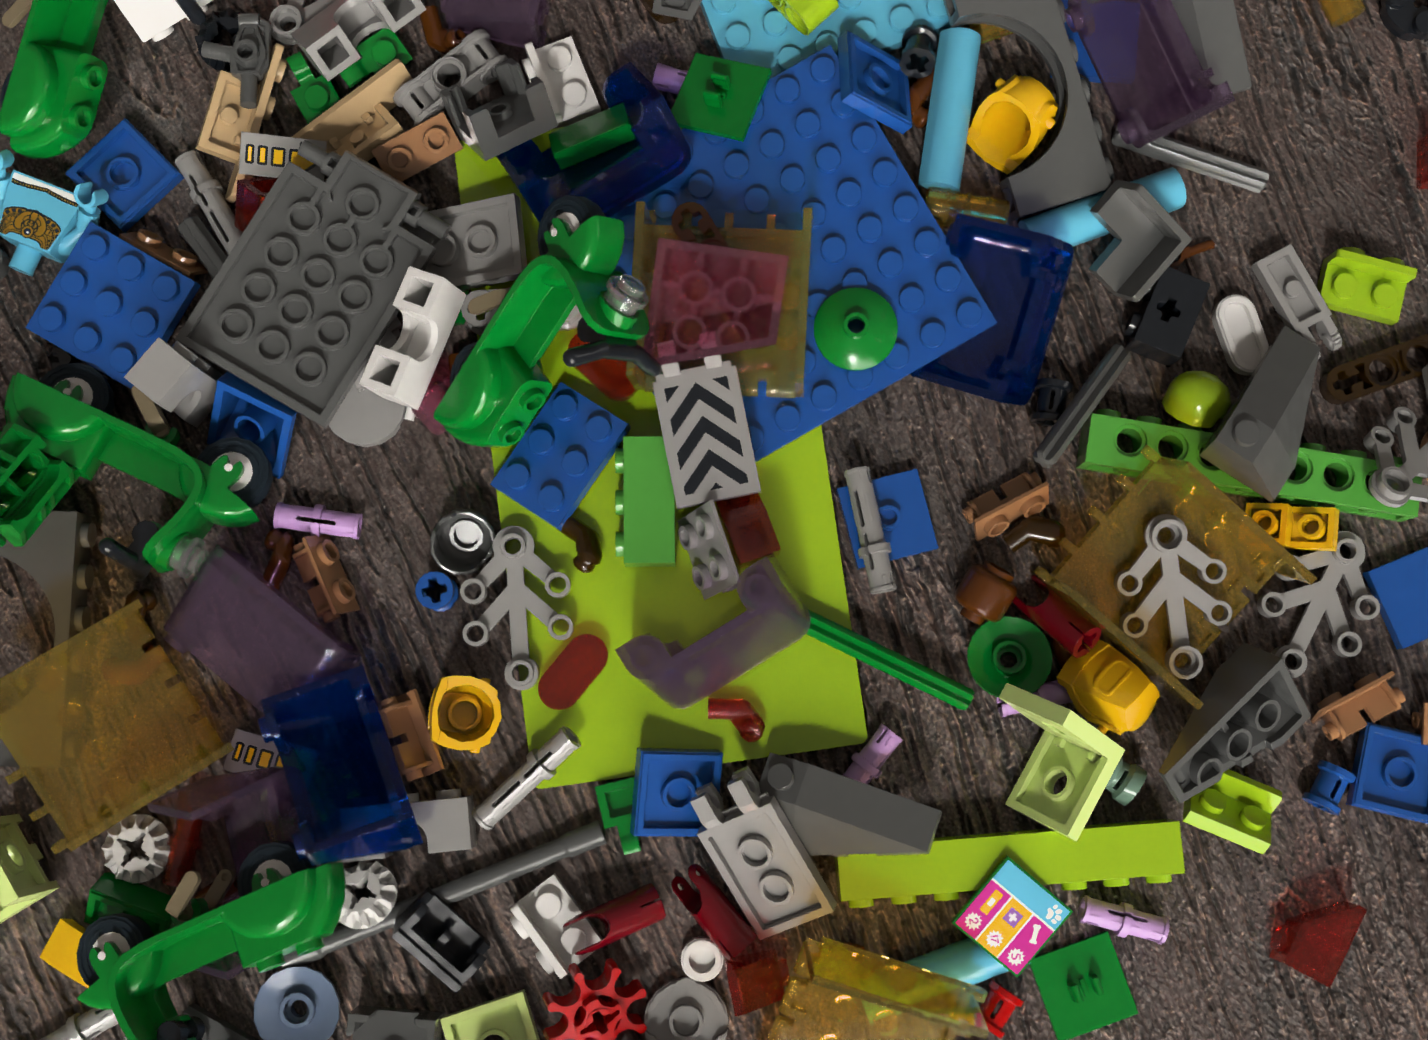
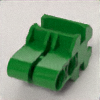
M7 423L3 427V431H0V547L5 545L6 539L14 547L24 546L75 483L73 469L63 460L50 461L39 450L44 449L47 444L36 433L16 423Z

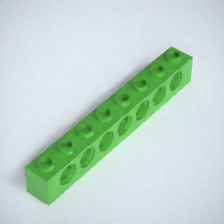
M1098 409L1096 413H1091L1081 427L1076 468L1267 500L1215 465L1210 467L1201 461L1199 456L1200 449L1205 447L1213 435L1211 432L1203 431L1201 427L1190 426L1186 423H1178L1177 427L1162 425V419L1152 416H1138L1136 420L1121 418L1119 411L1110 409ZM1118 434L1126 435L1132 440V453H1126L1118 447ZM1160 441H1165L1172 446L1174 451L1172 460L1165 459L1159 453L1158 444ZM1315 443L1300 444L1294 468L1296 473L1295 479H1287L1274 500L1276 502L1306 507H1336L1343 513L1397 522L1418 517L1420 502L1408 500L1403 506L1397 508L1383 505L1374 498L1365 484L1366 476H1371L1377 471L1376 460L1368 459L1366 452L1358 450H1342L1341 454L1326 452V446ZM1393 457L1396 467L1403 465L1402 458ZM1325 468L1330 469L1335 474V487L1330 486L1325 481ZM1416 476L1412 479L1413 483L1422 484V477Z

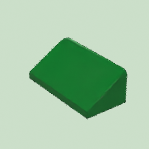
M624 103L548 134L553 156L561 170L637 139Z
M106 872L90 888L84 922L92 924L102 916L126 913L140 917L150 926L155 936L175 926L170 914L165 910L172 896L139 883L132 884L121 879H115V874Z

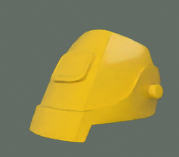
M1014 74L1007 81L999 78L995 82L997 89L978 107L971 127L968 130L967 144L985 162L1006 174L1011 173L1034 151L1048 129H1051L1056 123L1054 118L1058 110V104L1055 102L1051 92L1040 81L1030 76Z
M1100 639L1092 650L1089 648L1090 652L1080 658H1075L1071 655L1059 672L1057 681L1066 688L1075 708L1087 721L1098 725L1097 729L1104 735L1109 730L1119 735L1126 731H1135L1147 721L1157 699L1160 697V693L1151 679L1138 666L1110 644Z
M463 675L440 678L437 687L433 690L429 706L428 730H430V740L446 748L470 750L471 753H480L481 747L490 744L491 737L496 733L502 719L498 690L490 685L491 680Z

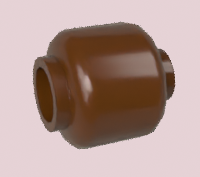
M985 560L983 565H971L954 593L957 602L963 606L960 614L978 625H982L985 619L991 622L1000 621L1017 595V587L1012 582L1015 576L988 560Z

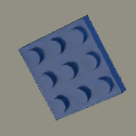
M90 221L25 328L132 389L134 385L125 379L124 376L158 337L165 342L169 340L201 285Z

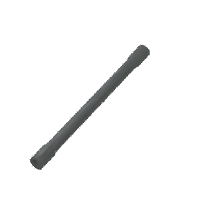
M596 820L568 831L557 839L431 890L450 905L564 858L575 857L607 844V839L600 821ZM422 893L395 903L389 915L383 921L370 928L352 929L345 925L336 927L333 934L323 938L324 947L298 956L297 951L284 956L286 963L281 965L282 968L307 965L322 959L328 953L393 928L395 920Z

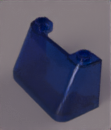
M631 62L617 69L606 78L602 93L609 108L624 103L633 126L631 131L635 137L634 140L562 170L553 156L551 147L541 153L532 139L496 156L539 224L545 210L551 203L566 195L581 196L592 200L601 207L606 217L611 218L677 177L688 167L691 160L690 147L664 96Z
M957 213L955 222L950 225L947 231L946 245L950 246L951 255L960 259L996 319L997 325L911 373V376L1000 403L1026 405L1033 395L1071 270L1074 254L1073 246L1050 235Z
M363 665L260 700L265 714L264 717L257 719L265 743L272 741L275 743L298 815L299 832L293 833L292 839L300 860L308 858L313 866L402 851L423 844Z

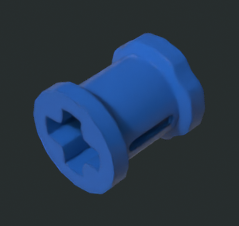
M434 571L424 574L418 580L415 594L418 601L424 607L433 609L436 612H445L452 609L458 600L459 588L457 583L447 575ZM436 582L447 588V592L440 594L441 601L439 602L429 596V592L435 590Z
M1319 760L1317 764L1319 772L1310 791L1303 793L1302 799L1318 809L1338 816L1341 808L1338 806L1348 783H1354L1356 776L1342 767Z

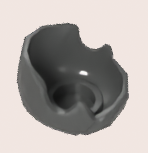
M471 508L451 510L437 522L430 536L431 555L441 569L453 575L473 574L493 554L492 545L495 538V530L485 515Z

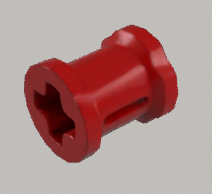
M991 979L988 984L990 988L988 994L978 1010L971 1011L969 1017L1002 1039L1005 1035L1003 1030L1005 1024L1015 1008L1022 1007L1024 1001ZM1002 1000L1003 1003L999 1007L995 1016L991 1018L990 1015L992 1014L993 1010L997 1006L998 1002Z

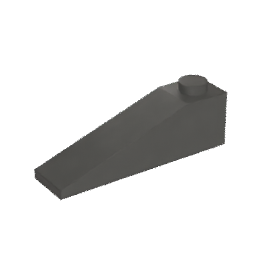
M1134 0L1143 14L1147 12L1160 28L1158 33L1165 42L1170 41L1184 58V66L1212 101L1249 90L1252 87L1233 0Z
M1284 325L1199 455L1270 502L1275 500L1296 466L1320 347Z
M1244 642L1216 670L1158 772L1175 801L1183 803L1221 780L1224 771L1235 765L1242 768L1253 762L1252 755L1262 749L1274 750L1281 746L1311 716L1282 658Z
M771 752L759 782L761 793L767 791L769 796H775L809 856L833 855L834 857H848L849 854H876L878 856L929 854L942 815L941 810L809 763Z

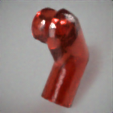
M708 698V719L730 720L739 731L741 738L746 742H756L762 737L765 729L764 720L748 700Z

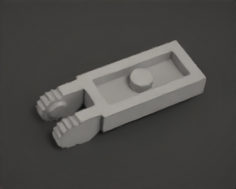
M1291 244L1255 262L1251 266L1285 326L1317 345L1308 329L1316 324L1317 334L1328 350L1335 351L1342 347V337L1330 317L1332 313Z

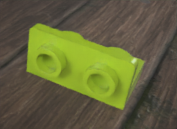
M1343 247L1335 250L1323 260L1317 289L1330 310L1392 326L1399 322L1406 285L1416 278L1418 269L1405 266V262L1398 258L1384 257L1378 259L1365 255V252L1359 248Z
M1228 769L1223 772L1219 782L1184 801L1183 822L1263 855L1271 845V814L1282 801V792Z

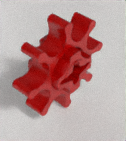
M613 958L606 959L603 973L593 980L584 979L579 966L576 963L570 964L568 970L575 981L572 991L564 996H556L550 992H545L542 996L548 1011L563 1013L558 1023L543 1029L542 1033L545 1040H615L617 1035L624 1030L633 1029L642 1034L647 1029L639 1014L627 1013L630 1004L635 1000L645 998L647 992L638 979L632 980L624 987H615V982L621 974V969Z

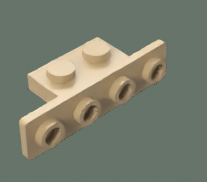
M278 43L271 49V59L267 73L263 80L257 84V107L254 109H246L240 106L241 81L233 77L231 73L223 70L219 71L195 147L199 151L235 164L225 195V201L231 204L240 195H247L253 179V175L239 174L241 131L259 133L262 120L268 121L270 119L276 102V98L270 96L273 83L281 82L286 69L287 60L281 58L284 46Z
M395 59L292 137L327 141L326 152L334 151L342 156L348 150L368 162L374 157L372 149L404 132L399 122L389 111L397 106L393 101L395 92L404 83L413 78L399 59Z

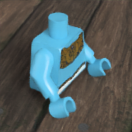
M5 149L0 151V236L17 246L8 266L25 275L33 276L42 256L59 263H65L89 222L91 221L96 225L99 224L101 211L97 206L105 204L109 199V195L104 189L95 190L91 194L93 186L91 181L77 185L73 193L16 170H13L10 174L6 172V168L14 163V155L11 151Z

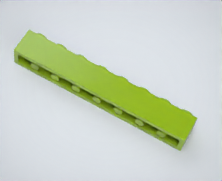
M1172 819L1085 825L1077 842L1050 828L935 837L929 854L883 856L876 854H849L848 857H834L837 895L841 902L848 901L849 908L874 906V899L891 898V904L895 905L912 904L917 902L916 895L933 894L934 901L960 899L959 892L977 891L1006 855L1043 886L1061 884V890L1087 889V881L1103 880L1104 887L1130 885L1129 878L1145 877L1146 883L1172 882L1171 874L1185 873L1180 821Z

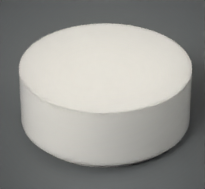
M698 936L692 938L683 947L681 966L689 978L700 982L709 981L715 978L722 969L723 955L709 937Z

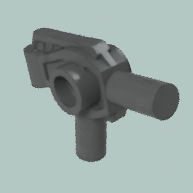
M239 13V31L234 45L228 46L204 41L201 47V55L204 58L230 63L231 75L241 81L240 106L246 109H254L257 107V81L263 80L270 65L271 23L263 19L260 13Z

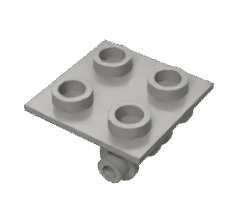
M709 500L678 521L679 540L682 547L688 551L693 565L692 578L696 587L701 590L704 600L720 592L725 593L737 589V583L741 582L714 501Z

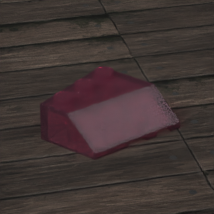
M658 238L648 310L650 329L647 335H645L643 348L658 360L661 365L777 344L787 299L792 258L786 255Z

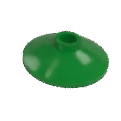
M854 287L834 293L824 301L815 317L814 338L817 347L830 363L841 369L861 371L878 365L890 354L897 339V319L891 305L881 295L869 289ZM853 319L861 320L864 324V329L859 333L851 332L848 328V323Z
M1004 616L1000 621H988L976 630L968 645L967 664L974 681L984 691L995 697L1000 696L1006 683L1033 694L1045 683L1050 674L1052 651L1046 636L1037 626L1022 618ZM1004 655L1012 656L1015 660V666L1011 668L1004 667L1000 662V658Z

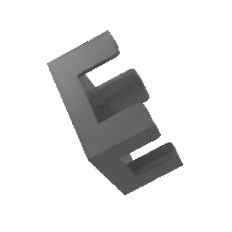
M512 58L495 66V72L504 96L474 110L468 109L461 89L456 84L440 91L456 135L485 161L558 126L544 82L536 76L530 79L531 84L526 85L519 63Z
M358 1005L348 1013L346 1036L352 1035V1040H441L442 1026L440 1018L444 1016V1012Z

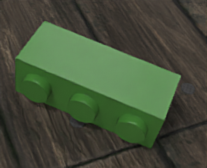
M623 436V448H615L616 473H623V490L615 491L616 515H623L624 531L616 532V557H624L625 567H676L675 496L663 436Z

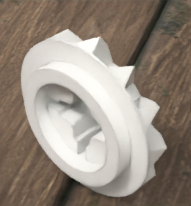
M146 814L126 816L120 818L113 827L107 830L108 835L101 849L104 851L105 856L104 866L108 867L115 874V879H121L132 884L142 883L154 879L167 867L172 855V839L165 825L155 817ZM144 837L141 849L146 852L145 855L148 857L137 856L128 861L131 849L126 846L127 843L124 841L134 842Z
M359 861L358 865L352 868H344L346 879L345 901L339 922L352 929H366L383 921L393 909L397 899L398 888L394 875L377 861L374 863ZM367 883V888L376 898L370 896L369 898L362 897L357 903V898L351 893V890L356 888L363 889Z

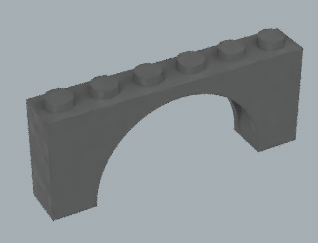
M943 0L951 27L965 24H987L1004 28L1017 34L1031 44L1041 55L1054 80L1058 110L1056 123L1048 143L1036 160L1025 170L1009 176L999 183L1010 222L1108 190L1112 185L1111 180L1114 177L1113 167L1109 158L1103 156L1099 142L1102 139L1101 127L1098 120L1091 116L1088 106L1090 91L1086 80L1080 78L1077 69L1078 50L1074 40L1068 39L1064 25L1066 22V10L1062 0Z
M51 511L24 546L14 547L6 539L5 545L0 547V557L19 565L40 585L50 603L55 625L52 656L41 680L22 701L0 714L1 767H76V760L82 753L83 739L82 735L78 733L79 716L85 710L86 698L85 693L81 690L82 673H85L88 667V652L84 648L85 631L89 629L91 624V611L87 606V594L94 581V571L90 564V549L95 545L97 531L95 524L92 522L93 517L78 511Z

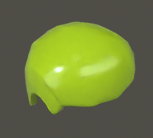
M1195 370L1181 373L1173 379L1162 399V404L1166 412L1176 420L1190 426L1207 429L1212 428L1219 418H1224L1231 405L1229 388L1217 376L1206 371Z

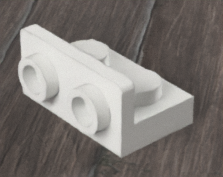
M571 36L537 49L534 48L532 41L524 44L527 58L521 60L529 83H531L530 79L536 76L544 82L558 126L555 128L566 127L601 112L600 105Z
M556 873L510 907L514 915L510 918V922L514 929L524 940L528 937L532 939L539 949L535 956L540 965L549 975L555 972L560 979L569 973L568 967L570 964L576 963L578 965L593 953L575 955L576 952L603 939L588 918L563 927L568 920L583 913V911Z

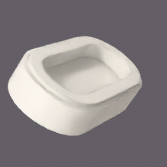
M1229 295L1214 307L1212 323L1228 366L1240 375H1252L1267 352L1269 344L1254 304L1245 296Z

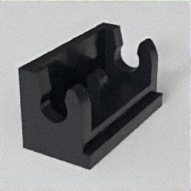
M429 887L394 923L392 938L455 993L462 988V985L487 959L483 955L490 948V942Z

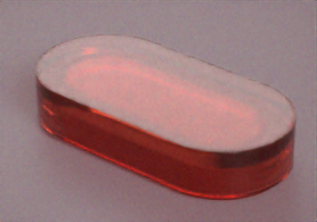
M576 334L571 339L568 349L588 343L581 341L578 334ZM600 359L574 367L602 394L613 401H626L632 398L640 386L639 372L632 362Z
M591 634L575 637L541 677L538 693L542 702L556 710H565L575 705L607 665L609 655L605 643L600 638Z

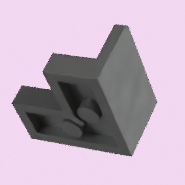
M1116 179L1090 210L1092 215L1110 232L1114 239L1088 270L1112 295L1133 302H1139L1190 243L1192 238L1143 185Z

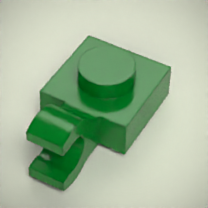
M383 28L357 46L356 49L362 58L342 71L340 75L351 89L371 74H376L393 60L399 59L406 66L413 61V58L397 35L391 30Z
M299 51L286 58L301 85L290 92L306 122L309 124L341 99L331 81L328 82L322 75L317 78L314 77L306 60Z
M634 777L595 787L604 829L617 826L624 855L641 851L638 836H633L630 833Z

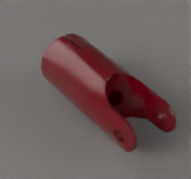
M1032 574L1030 577L1034 583L1049 596L1043 603L1035 607L1024 604L1016 596L1013 603L1075 658L1086 655L1090 652L1089 648L1092 650L1100 639L1101 629L1048 584Z
M692 864L688 868V875L699 889L700 894L695 892L689 883L679 876L671 881L672 889L722 955L729 961L748 947L757 938V935L700 865Z
M653 884L643 885L568 920L563 927L589 917L599 919L605 928V936L600 942L576 952L575 955L593 952L665 919L666 914L661 899L655 902L660 896Z

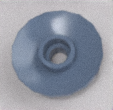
M308 966L287 967L272 974L260 987L254 1001V1022L263 1040H328L334 1034L340 1019V998L334 984L322 972ZM296 1000H302L307 1004L308 1010L305 1015L296 1013L294 1009Z

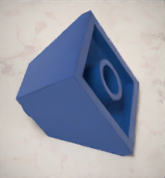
M227 371L217 380L207 444L210 445L219 439L231 437L250 440L264 451L272 466V476L280 479L284 475L297 412Z

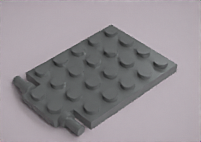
M304 140L298 149V155L320 167L321 173L328 177L327 181L320 180L288 161L175 340H178L190 350L326 429L370 359L375 345L380 343L400 311L393 306V302L408 267L411 266L424 271L436 253L433 245L405 230L402 226L404 223L409 224L415 229L420 226L444 240L450 232L451 225L428 212V206L419 202L422 196L420 192L348 150L342 156L334 151L328 153L311 142Z

